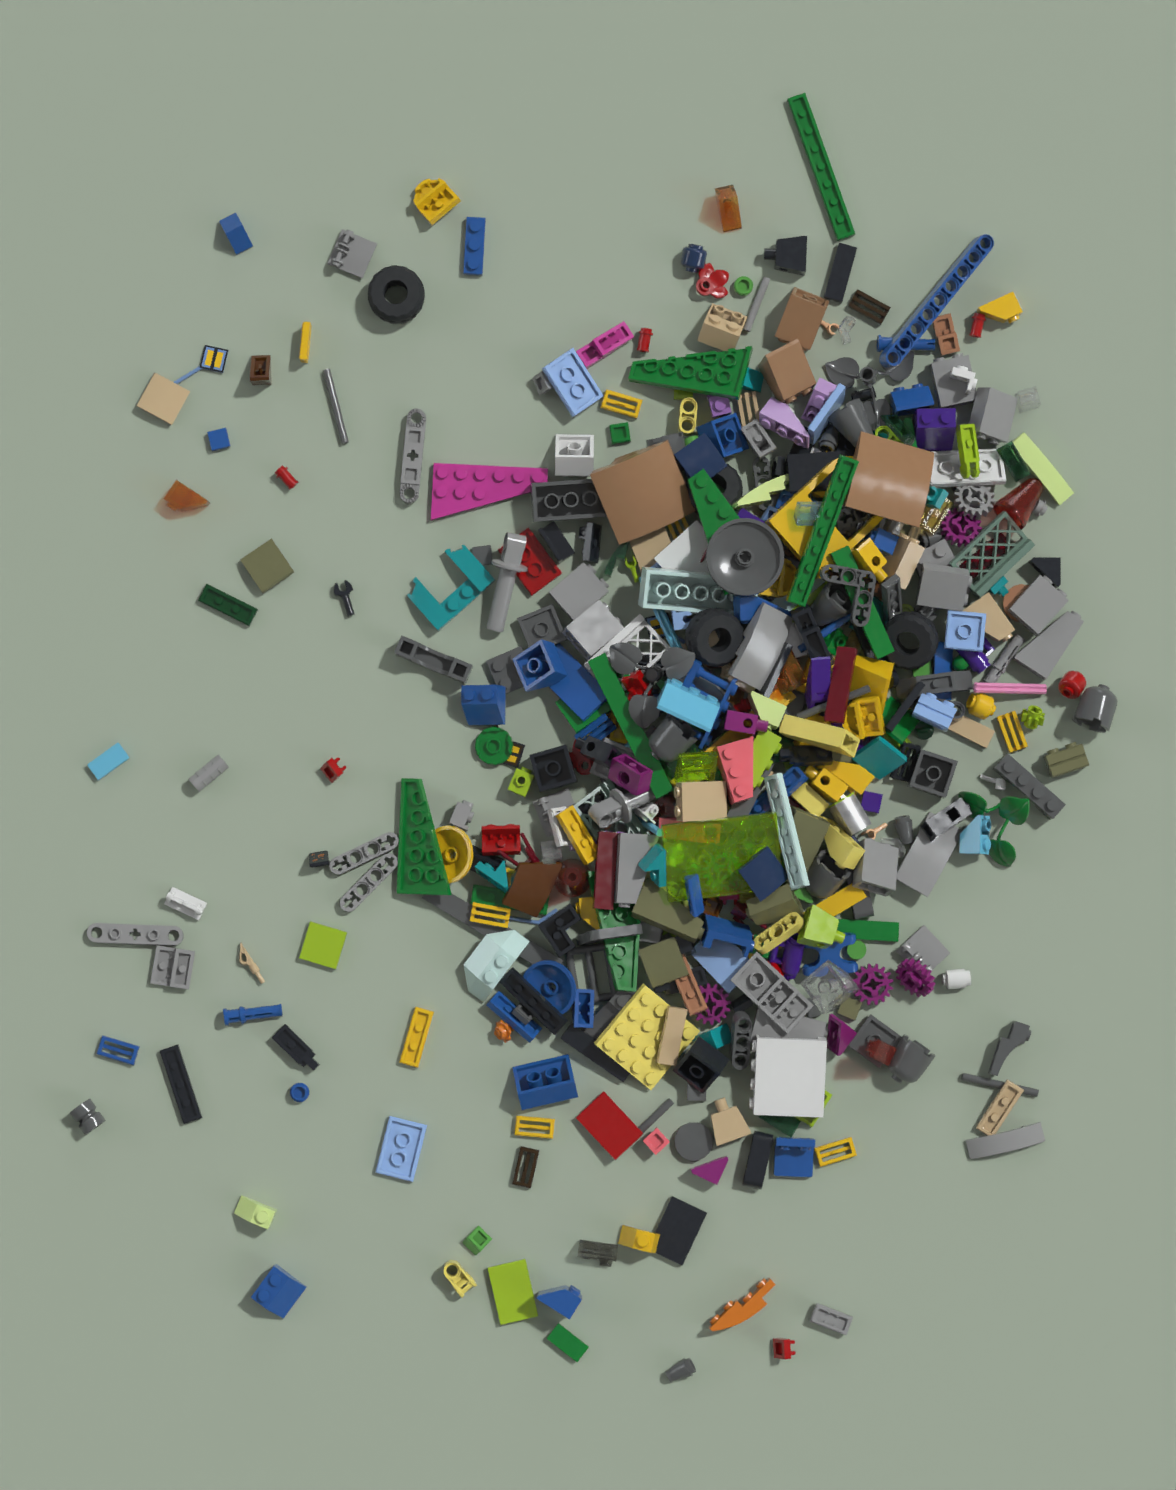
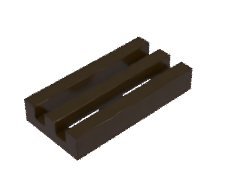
M858 289L848 305L849 308L880 325L891 308ZM860 296L865 300L873 303L874 305L884 309L885 311L883 312L857 297ZM857 302L862 306L870 309L871 311L881 315V318H878L873 314L865 311L864 309L854 305V303Z
M524 1146L520 1147L512 1184L531 1188L540 1150ZM523 1151H526L527 1156L521 1182L517 1181ZM535 1153L529 1182L524 1183L530 1155Z

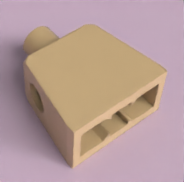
M725 1097L714 1101L718 1112L710 1115L717 1146L752 1134L736 1105L728 1107Z

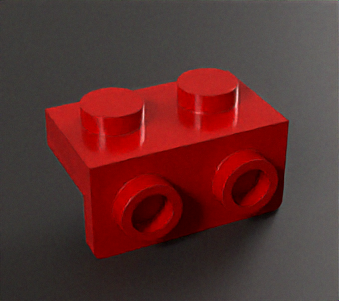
M490 824L481 827L482 856L500 855L497 850H501L507 855H521L520 825L507 824L505 826H496Z

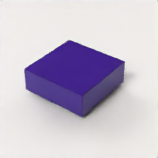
M864 791L861 800V806L864 811L879 814L883 794Z

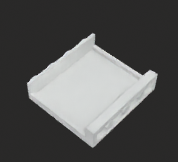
M756 1035V1040H752V1052H755V1059H751V1071H754V1078L750 1079V1090H753V1097L749 1099V1109H753V1114L823 1117L827 1052L826 1037L798 1039L759 1037V1035Z

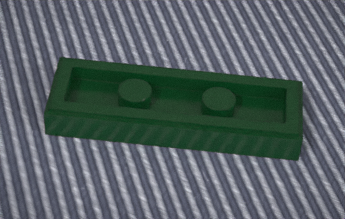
M206 584L198 599L199 602L249 627L258 611L257 608L209 584Z

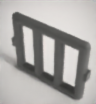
M604 943L574 947L565 953L567 967L575 980L576 989H579L573 955L585 954L590 988L594 990V1003L608 1001L618 992L615 990ZM604 950L611 992L599 994L592 952ZM628 992L631 996L635 994V992Z

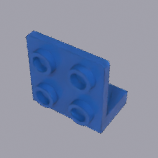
M775 1137L774 1175L812 1177L815 1139Z

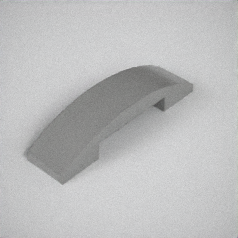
M1041 1122L1021 1126V1128L971 1138L965 1141L970 1159L1035 1145L1044 1142L1045 1138Z

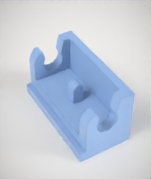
M670 610L673 629H686L692 619L687 618V615H692V613L689 611Z

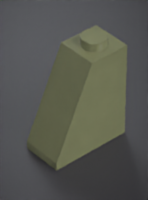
M789 884L777 888L761 902L757 897L746 900L748 906L745 909L749 920L753 919L756 925L776 923L791 912H797L802 918L804 917L802 904L795 892L791 890Z

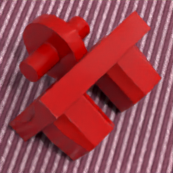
M635 670L630 673V676L623 677L621 680L629 692L627 697L629 702L634 695L639 694L643 696L650 684L642 680L644 674L641 670ZM651 687L647 696H653V694L651 693L653 687Z

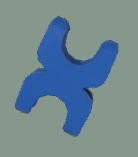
M844 932L845 939L842 944L833 942L826 949L805 945L804 948L815 949L819 955L815 962L803 966L802 974L805 976H822L828 972L830 966L838 974L856 972L858 964L855 961L844 960L840 957V950L844 946L855 943L856 934Z

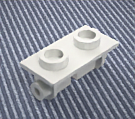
M648 802L633 809V812L646 823L648 821L656 823L652 819L659 811L657 805Z
M174 887L168 892L164 903L197 920L200 919L207 905L206 902Z

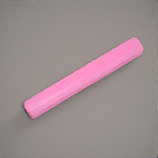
M975 682L973 684V691L975 693L1046 694L1047 686L1046 684Z

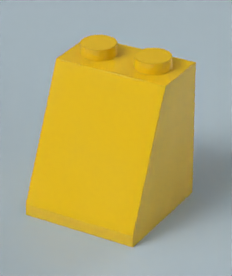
M856 655L850 692L869 685L871 692L855 699L879 696L883 714L894 663Z

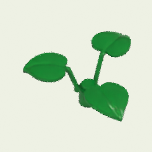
M966 791L959 792L958 799L962 798L970 806V811L972 812L969 816L970 818L974 819L977 815H984V812L989 813L999 809L1000 817L1006 819L996 838L997 840L990 839L991 848L989 855L998 864L1011 867L1016 859V851L1009 842L1001 841V836L1009 821L1014 825H1022L1027 820L1030 800L1006 796L996 806L986 809L987 802L980 795Z

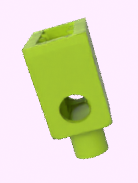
M811 905L805 910L803 917L804 926L799 931L797 943L822 949L828 948L833 942L843 943L845 933L837 930L839 923L837 918L816 905Z

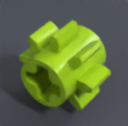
M1031 705L1028 707V710L1023 709L1021 722H1024V726L1028 729H1036L1038 725L1043 726L1045 713H1042L1040 707Z

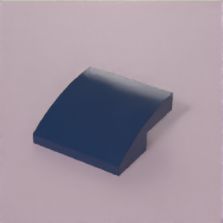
M705 433L674 454L676 461L684 469L685 475L689 479L702 469L707 472L710 478H713L727 468V464Z
M768 846L753 855V859L738 869V872L760 902L788 879L787 872Z

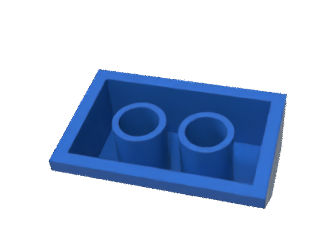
M569 1054L512 1067L522 1110L578 1097Z

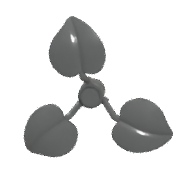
M909 351L896 366L890 368L882 366L885 372L878 371L877 369L873 370L871 367H864L859 372L858 363L850 357L827 362L825 367L830 380L835 385L841 383L846 386V389L851 388L854 385L855 379L861 378L863 384L868 386L872 401H866L863 405L873 431H876L878 427L887 424L891 414L890 405L885 399H875L872 385L877 380L876 375L886 376L889 374L890 378L894 381L905 380L913 370L914 352ZM889 354L888 360L892 363L893 356Z
M623 642L613 644L609 650L614 670L619 674L627 675L632 673L636 667L645 670L646 679L650 681L644 695H634L629 702V713L633 721L639 727L646 729L658 718L661 711L656 708L657 698L647 696L655 681L663 677L665 670L667 677L671 680L672 678L677 680L683 678L693 666L695 653L679 647H671L666 649L661 656L663 668L657 665L648 668L647 666L637 664L642 659V653L638 647Z

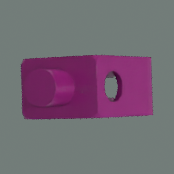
M726 710L723 729L748 734H755V731L767 733L768 721L759 720L758 715ZM744 720H750L752 723L751 726H744Z

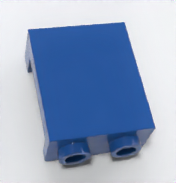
M705 914L702 926L705 929L701 938L702 946L710 949L713 939H718L740 945L743 957H748L749 952L753 951L755 943L752 939L753 934L750 931L749 925Z

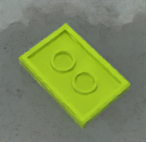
M526 1259L488 1267L500 1325L537 1317L538 1311Z

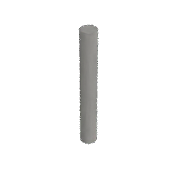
M763 277L743 327V330L746 332H750L770 282V279L767 277Z

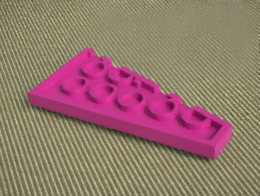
M434 463L431 521L523 494L531 493V483L548 481V468Z

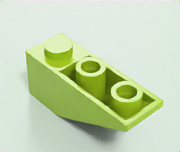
M767 730V733L758 731L753 740V790L755 787L759 788L762 784L764 770L768 771L773 763L770 760L772 755H777L782 746L779 743L782 738Z

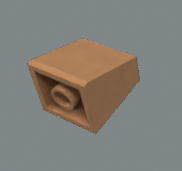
M794 287L775 337L780 342L786 344L798 338L804 351L806 349L810 350L830 300Z
M798 338L766 354L758 365L775 398L787 405L797 400L796 397L800 395L804 397L812 393V389L816 385Z

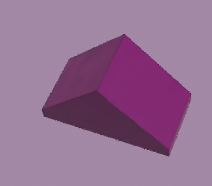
M829 1014L826 1039L827 1048L837 1056H840L857 1035V1032L835 1015Z
M726 1155L690 1168L691 1172L717 1185L728 1163V1157Z

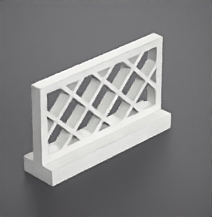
M639 614L589 660L605 653L611 664L609 650L611 645L622 642L637 643L636 647L639 648V643H650V653H642V656H650V661L646 665L649 668L661 659L666 649L671 647L645 621V618ZM646 628L650 632V640L639 639V632ZM652 643H661L665 649L661 653H652ZM587 661L584 664V668L596 679ZM621 683V686L625 692L627 689L625 688L623 683Z

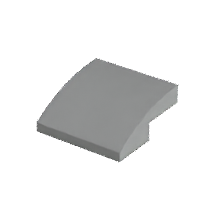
M156 945L150 983L189 989L195 951Z

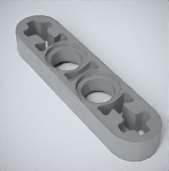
M388 832L333 858L329 865L330 870L335 874H343L395 849L399 844V838L395 833ZM387 836L395 837L394 845L386 844L384 845L386 850L382 851L378 840L381 839L383 843L387 841ZM370 844H376L379 848L378 852L374 855L369 854L367 850ZM353 852H358L361 855V860L358 863H353L350 860V855ZM347 856L350 867L347 868V864L341 866V871L333 868L335 861L338 860L341 863L345 861L343 857Z
M390 853L382 856L341 898V908L347 912L355 910L398 866L397 857ZM393 857L394 866H387L385 868L388 871L386 874L381 868L377 867L379 864L382 867L386 864L385 858L390 859ZM372 871H380L381 879L379 881L371 879ZM365 884L368 887V892L365 895L358 894V885ZM354 891L355 895L361 898V900L358 902L355 899L352 902L354 905L352 908L349 906L345 908L344 905L346 903L344 900L346 898L350 900L353 897L350 893Z

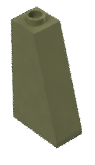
M791 806L806 872L808 873L830 823L824 818ZM782 855L781 865H782V867H783V868L785 869V871H786V867H785V863H784V859H783V855ZM787 879L784 883L790 885L789 879Z
M650 878L646 879L631 917L694 944L697 939L701 940L705 931L702 928L704 922L700 918L692 916L685 906L663 888L658 887Z

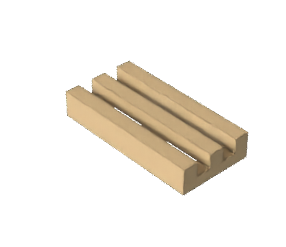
M756 391L741 394L739 400H737L742 427L746 423L741 398H745L750 423L753 419L749 397H752L755 417L759 421Z

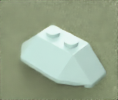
M516 930L486 934L464 963L468 991L484 1002L530 941Z

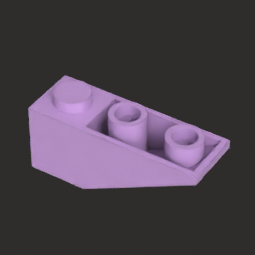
M771 397L759 412L760 424L765 429H770L781 437H786L795 444L808 449L810 441L808 432L787 404Z

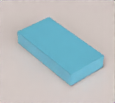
M118 742L87 764L95 777L101 780L130 757Z

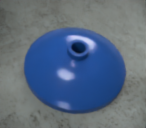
M543 960L531 965L526 970L523 977L561 1014H564L572 1007L576 998V984L572 974L565 966L556 961ZM552 983L555 984V986H556L555 989L552 988V986H551Z

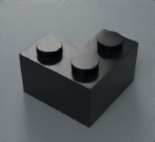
M569 903L537 924L557 956L561 957L576 947L565 930L581 919Z

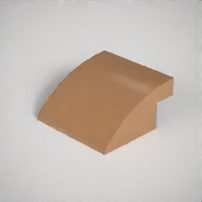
M861 431L853 459L858 460L859 463L843 506L919 527L929 491L934 452Z
M668 440L617 457L610 465L593 470L590 474L619 545L656 531L696 511L689 499L688 488Z

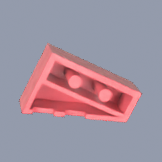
M753 736L716 747L713 751L722 779L726 781V792L730 804L733 805L749 800L753 797Z

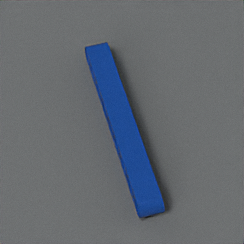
M984 234L973 239L881 353L879 361L883 367L890 368L898 365L992 250L994 240L990 235ZM981 240L984 241V243H985V248H982V247H981V245H980V241H981ZM969 254L974 258L973 263L969 260ZM958 268L962 271V277L957 273ZM946 283L950 284V291L946 289ZM935 297L939 299V305L935 304ZM923 311L928 314L927 320L923 317ZM912 325L916 328V334L911 331ZM900 339L905 343L904 349L899 344ZM889 354L893 356L892 363L888 360Z

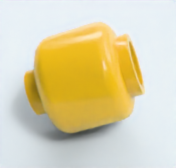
M972 693L966 702L968 713L980 719H986L989 715L992 716L996 709L994 698L985 693Z

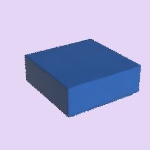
M226 428L207 432L212 451L231 447Z

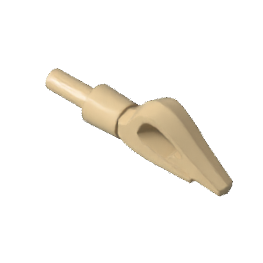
M241 942L239 962L242 965L249 966L252 974H255L260 983L263 984L265 980L259 972L260 969ZM242 953L245 954L247 961H242Z

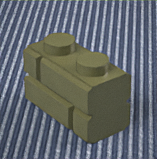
M1076 742L1065 745L1066 749L1059 751L1058 748L1047 751L1048 755L1044 756V761L1050 778L1089 766L1082 744L1077 745Z

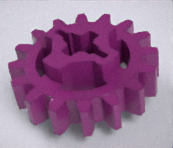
M955 507L952 512L948 510L946 515L943 516L939 528L942 529L941 535H946L945 540H951L950 545L957 543L958 548L961 547V544H964L966 547L981 532L982 527L979 526L981 520H976V516L970 519L969 514L964 517V512H958Z
M906 958L897 966L898 969L895 971L898 974L896 979L901 980L899 985H904L905 991L909 990L911 995L916 993L917 997L929 995L936 983L933 982L935 977L930 975L932 971L926 969V964L922 966L920 960L915 962L913 958L910 960Z
M869 963L867 964V969L861 966V972H855L857 979L851 980L856 983V985L851 987L852 989H857L854 995L861 996L860 1002L866 999L867 1005H870L871 1001L878 1005L879 999L885 1002L884 996L890 997L888 990H893V987L889 986L893 979H888L891 973H884V966L878 969V964H875L874 968H872ZM874 971L880 973L884 979H878ZM867 973L865 981L860 983L862 976ZM870 979H873L875 982H881L875 985L873 990L872 987L864 986L871 982ZM881 986H885L883 992L879 995L878 990ZM866 989L867 991H869L871 997H868L865 994H863L861 990Z
M707 983L705 989L699 986L701 993L705 992V1003L708 1002L710 995V999L712 1002H715V1006H712L711 1014L709 1008L705 1010L707 1017L698 1013L696 1020L698 1021L702 1018L703 1024L709 1021L710 1025H713L714 1020L721 1023L720 1017L726 1018L727 1016L724 1012L730 1011L726 1005L731 1004V1001H726L725 999L729 994L723 995L724 988L717 990V984L710 988V984ZM712 991L719 994L722 1000L715 999ZM718 1007H722L721 1012L715 1016L714 1011Z

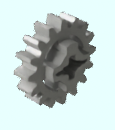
M985 485L957 486L953 496L955 500L954 506H959L957 511H963L964 517L969 514L970 519H973L974 516L978 519L982 515L986 517L988 512L992 511L995 499H993L995 494L990 493L991 487L986 488L984 487Z

